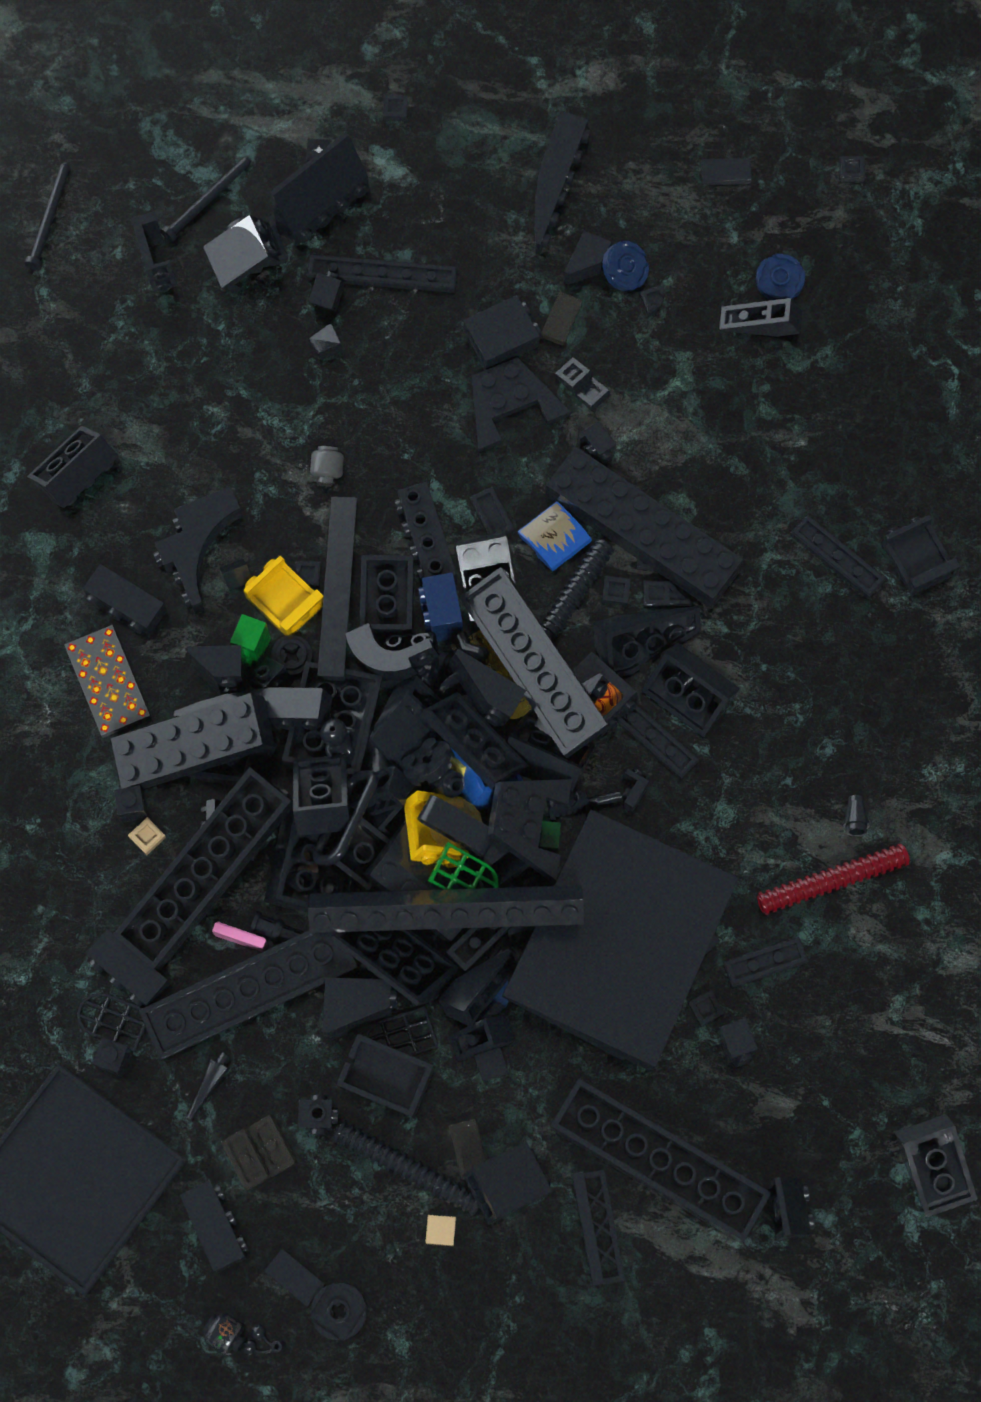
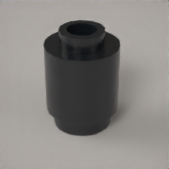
M449 769L440 779L430 784L427 782L431 790L449 798H454L462 792L465 782L461 773Z

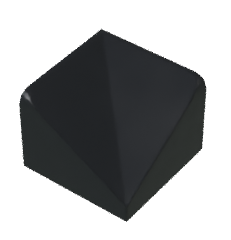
M332 324L327 325L309 338L319 360L342 351L341 342Z

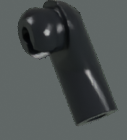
M467 632L455 635L459 650L479 662L488 659V649L471 644Z

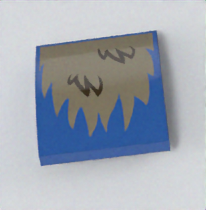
M557 501L518 531L520 538L536 552L537 557L552 571L592 541L583 527Z

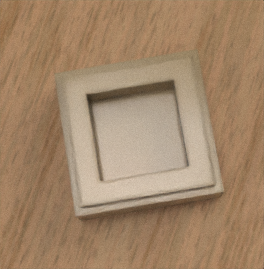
M148 817L128 835L146 855L166 838Z
M428 1215L426 1244L454 1246L456 1217Z

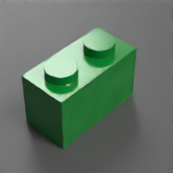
M242 614L231 638V646H242L248 666L252 664L259 666L269 645L271 637L266 622Z

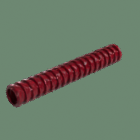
M899 843L896 848L890 846L889 850L882 849L881 853L876 851L873 856L867 854L866 858L859 857L858 861L853 859L850 861V864L844 862L843 866L836 865L835 869L830 867L827 869V872L821 870L818 875L817 873H813L812 877L807 875L804 877V880L798 878L795 883L790 881L789 885L781 884V888L775 886L772 891L767 889L765 893L758 892L757 900L762 913L769 915V911L777 912L778 908L783 910L786 905L791 907L793 903L800 904L801 900L806 902L809 897L814 899L816 895L823 896L824 892L829 894L832 892V889L837 891L841 886L846 888L847 884L854 885L855 881L860 883L863 881V878L869 880L871 876L877 877L878 873L885 874L886 870L892 872L895 867L900 869L902 865L905 867L909 865V854L905 846Z

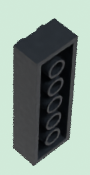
M252 693L111 738L121 789L140 785L143 790L276 748L265 698Z

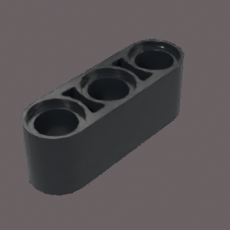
M434 795L428 797L417 817V820L480 857L486 856L494 842L487 835L489 826Z

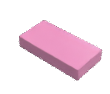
M215 922L212 930L215 936L260 952L267 950L268 943L264 937Z

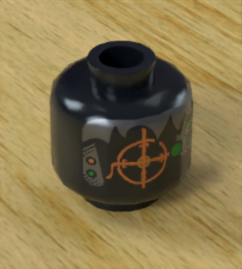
M222 1312L219 1315L213 1314L202 1332L205 1335V1344L221 1355H227L232 1350L237 1352L246 1339L242 1335L244 1331L243 1323L226 1312Z

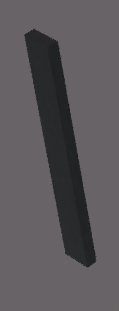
M331 497L318 680L344 681L347 651L345 633L348 632L357 512L356 497Z

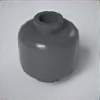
M318 446V450L313 451L311 454L310 474L317 477L319 483L333 484V479H338L343 475L344 455L338 452L336 447Z

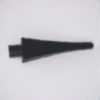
M221 1052L216 1061L210 1060L197 1097L187 1115L188 1121L194 1118L206 1098L230 1070L226 1067L230 1056Z

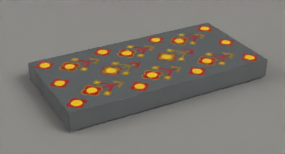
M113 625L64 644L102 738L151 718Z

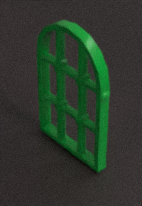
M449 842L446 843L428 879L430 883L443 890L451 889L453 884L456 883L467 889H475L478 882L482 880L492 885L493 888H498L499 885L498 876L492 867L485 861L477 859ZM450 847L463 854L461 861H456L446 855ZM467 857L482 865L479 871L475 872L463 865ZM443 859L458 866L454 875L452 873L450 875L439 868ZM485 868L491 872L494 882L482 875ZM460 870H465L476 876L473 884L468 885L457 878ZM437 872L450 879L447 888L433 880Z

